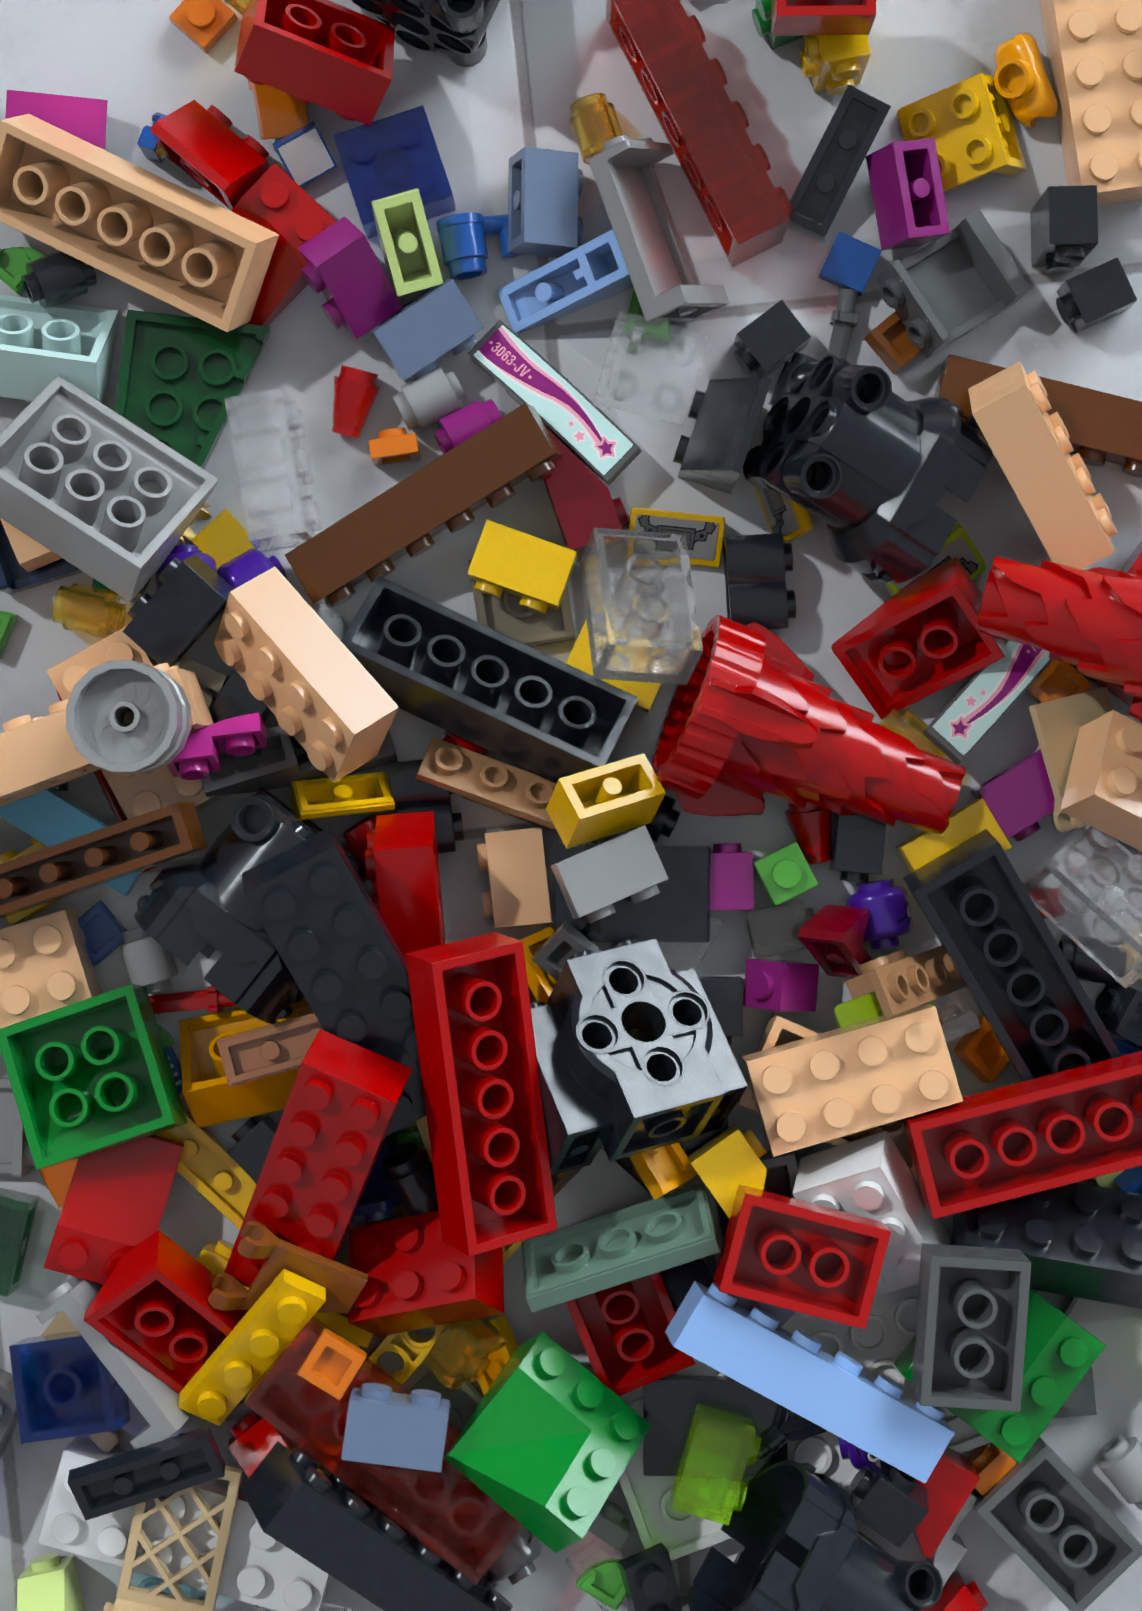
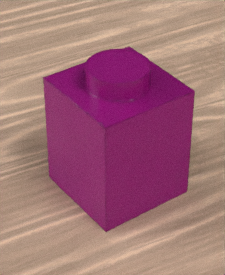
M741 843L713 844L710 867V911L754 910L753 852H742Z
M746 959L743 1006L774 1011L816 1012L819 964L788 960Z

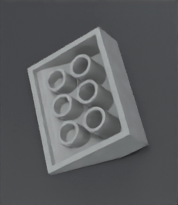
M59 375L0 434V518L129 602L133 600L158 571L219 481L215 476Z

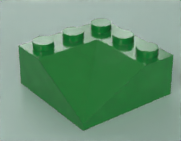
M129 984L0 1028L1 1054L36 1170L137 1141L188 1123L145 986Z
M1029 1289L1020 1412L945 1408L1020 1463L1106 1345L1033 1289ZM915 1336L894 1363L900 1373L910 1382H912Z
M541 1331L515 1349L444 1458L547 1547L557 1553L585 1537L651 1424L546 1333Z

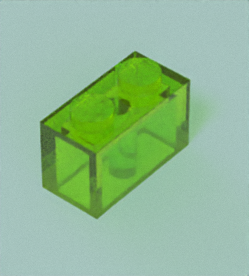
M697 1403L670 1494L672 1509L729 1526L732 1512L740 1513L745 1501L747 1483H743L742 1478L746 1465L754 1466L760 1449L761 1437L755 1436L756 1430L752 1419Z

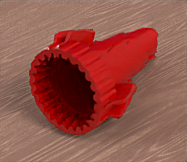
M995 556L980 603L975 630L990 636L1044 649L1050 652L1048 658L1075 665L1078 671L1086 676L1124 686L1123 692L1125 694L1136 697L1132 699L1128 715L1142 722V569H1136L1134 574L1102 567L1083 570L1047 560H1042L1041 567Z
M715 615L709 621L696 642L676 685L657 738L651 766L657 776V781H660L664 789L676 794L683 811L704 816H760L766 807L763 797L765 793L803 809L806 803L809 802L839 815L849 816L858 813L894 827L896 821H899L911 827L939 835L949 826V816L957 802L962 779L965 776L964 766L917 748L907 738L872 722L875 716L872 713L829 697L832 689L812 682L814 673L777 635L763 625L755 622L743 625L721 615Z

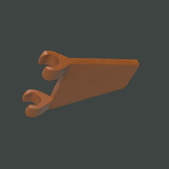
M249 1221L241 1231L243 1238L238 1244V1252L249 1259H267L249 1290L233 1276L227 1273H219L212 1282L213 1290L208 1297V1303L217 1310H250L281 1271L287 1269L326 1288V1302L317 1312L348 1313L367 1283L368 1274L278 1239L263 1224L257 1221Z

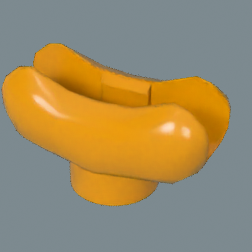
M1023 32L1001 43L995 51L997 69L994 74V85L997 92L1006 98L1015 118L1022 125L1029 128L1035 127L1037 117L1053 118L1057 114V99L1047 76L1035 38L1031 34Z

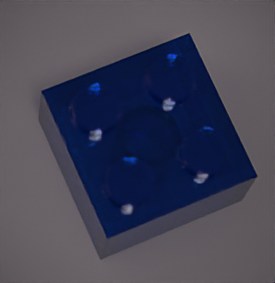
M423 105L373 121L370 126L364 124L333 135L367 239L378 236L371 201L418 188L427 220L456 210L453 193Z
M78 1331L25 1338L9 1346L21 1444L116 1431L131 1421L127 1394Z

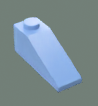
M612 229L498 289L497 292L512 330L519 334L613 297L633 287Z

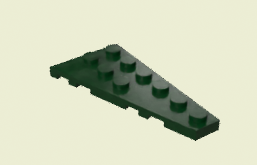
M127 310L114 412L202 469H205L271 333L270 326L244 324L229 332H225L195 317ZM93 578L92 589L94 592L117 594ZM150 580L135 597L143 596Z

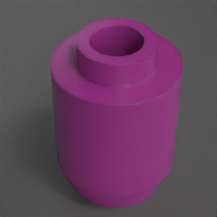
M492 399L483 403L476 400L438 419L440 429L434 432V436L442 453L445 454L493 424L502 416Z

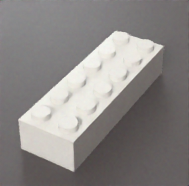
M77 1436L62 1453L40 1533L39 1544L123 1567L135 1505L85 1521L67 1481L69 1470L128 1452L127 1450L114 1447L111 1451L105 1452L92 1440ZM214 1479L196 1485L209 1507L213 1508L226 1499L230 1481ZM241 1483L218 1595L274 1611H321L331 1576L263 1532L241 1490V1487L244 1485V1483ZM189 1491L167 1504L182 1527L203 1514ZM153 1499L148 1501L147 1509L155 1505ZM224 1509L215 1514L220 1524ZM160 1510L144 1519L143 1530L153 1546L174 1533ZM207 1520L186 1533L200 1556L217 1545L218 1536ZM179 1539L158 1552L172 1575L193 1562ZM140 1543L137 1557L145 1552ZM214 1557L205 1562L210 1572ZM150 1558L134 1567V1571L162 1578ZM197 1568L176 1581L179 1584L207 1591L208 1584Z

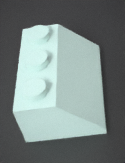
M0 294V397L20 399L31 403L59 375L102 403L110 384L119 310L69 303H59L44 309L39 301L32 303L29 298Z

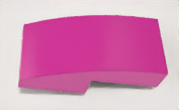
M7 90L5 119L29 113L84 141L105 149L108 100Z
M260 713L225 719L191 733L188 736L184 749L167 765L173 777H180L184 780H200L206 778L210 772L222 771L220 753L226 752L232 756H245L254 753L256 748L268 747L267 731Z

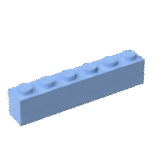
M694 1281L665 1331L673 1347L923 1483L927 1482L955 1434L953 1429L943 1419L946 1412L941 1407L920 1406L918 1401L915 1402L902 1395L905 1389L892 1379L879 1374L875 1380L862 1373L863 1366L845 1353L838 1351L835 1357L820 1350L822 1343L805 1331L796 1328L795 1332L791 1334L777 1327L780 1320L765 1309L755 1305L752 1311H749L736 1303L738 1300L737 1296L720 1292L714 1282H712L710 1288H707Z

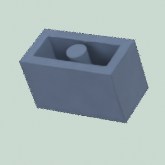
M524 147L509 158L508 253L559 258L578 248L583 234V221L581 216H578V197L581 195L584 182L583 172L581 169H578L579 153Z
M446 277L443 279L444 284L431 287L404 305L401 310L370 330V333L396 373L404 381L411 376L413 379L419 378L438 368L439 366L435 360L451 350L455 356L467 350L478 341L474 334L483 329V326L451 278Z
M364 1383L362 1388L352 1387L341 1460L441 1473L450 1400L441 1399L440 1393L427 1389H415L409 1395L391 1392L392 1388L390 1386L380 1383Z

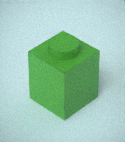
M790 842L753 861V870L771 905L777 906L818 885L797 842Z

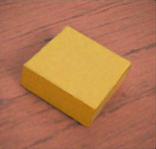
M226 508L191 540L202 553L208 554L215 560L217 569L231 559L259 546L258 542Z

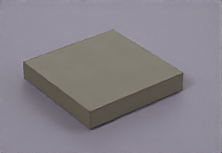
M471 580L479 623L530 647L576 640L568 586L558 611L547 608L546 614H540L520 606L521 598L503 591L501 598H496L474 589L476 581Z

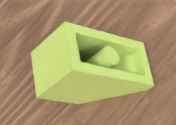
M416 188L371 201L380 247L390 283L397 296L444 284L419 189Z
M48 1553L30 1560V1565L26 1567L17 1579V1611H86L74 1555L59 1558L58 1553Z

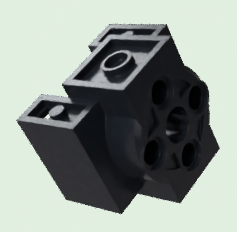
M656 938L639 943L635 939L626 940L610 950L594 953L592 950H584L572 955L566 960L546 1005L544 1002L530 1004L551 1176L591 1165L601 1145H603L609 1161H614L699 1137L700 1134L721 1129L748 1086L695 969L692 968L680 972L669 969ZM637 1029L645 1034L650 1042L636 1040L626 1031Z

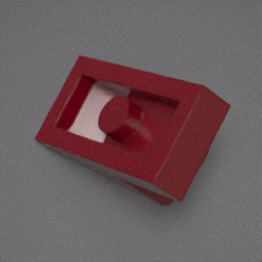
M826 905L800 928L798 938L827 976L852 979L862 975L859 965L873 960L862 944L870 916L868 909Z

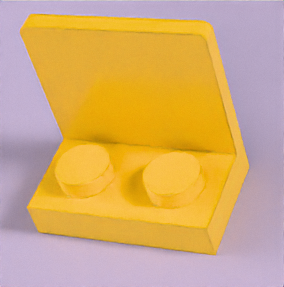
M979 73L906 105L897 111L905 141L935 138L944 193L993 172L1013 176L1027 170L1009 104L1006 98L997 92L994 85V77Z

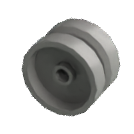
M133 660L108 661L90 669L74 685L66 706L67 731L75 749L92 765L115 773H150L169 765L184 749L191 731V706L183 688L167 672ZM125 712L134 713L132 724L124 723Z

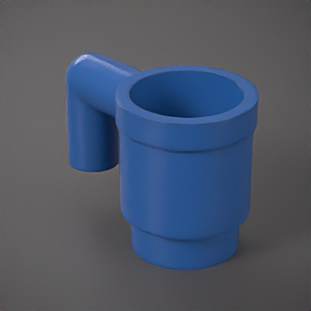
M460 213L441 218L436 222L444 265L449 268L450 278L453 280L472 279L487 273L485 261L489 258L485 240L487 235L498 234L503 259L515 258L521 255L508 253V214L483 216L481 213Z

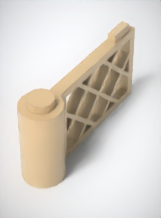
M225 1466V1476L218 1479L230 1481L227 1497L213 1508L209 1507L196 1486L171 1493L164 1499L162 1496L153 1499L155 1505L147 1509L148 1501L135 1505L117 1596L114 1603L106 1602L103 1611L215 1610L243 1475L242 1469ZM189 1491L203 1514L182 1527L167 1504ZM224 1509L220 1524L215 1514ZM160 1510L174 1533L153 1546L143 1530L144 1519ZM207 1520L218 1536L215 1548L200 1556L186 1533ZM179 1539L193 1562L172 1575L158 1552ZM140 1543L145 1552L137 1557ZM214 1557L210 1572L205 1562ZM148 1558L151 1559L164 1580L152 1589L131 1585L134 1567ZM197 1568L208 1584L205 1601L186 1597L176 1581ZM169 1587L172 1594L161 1591Z

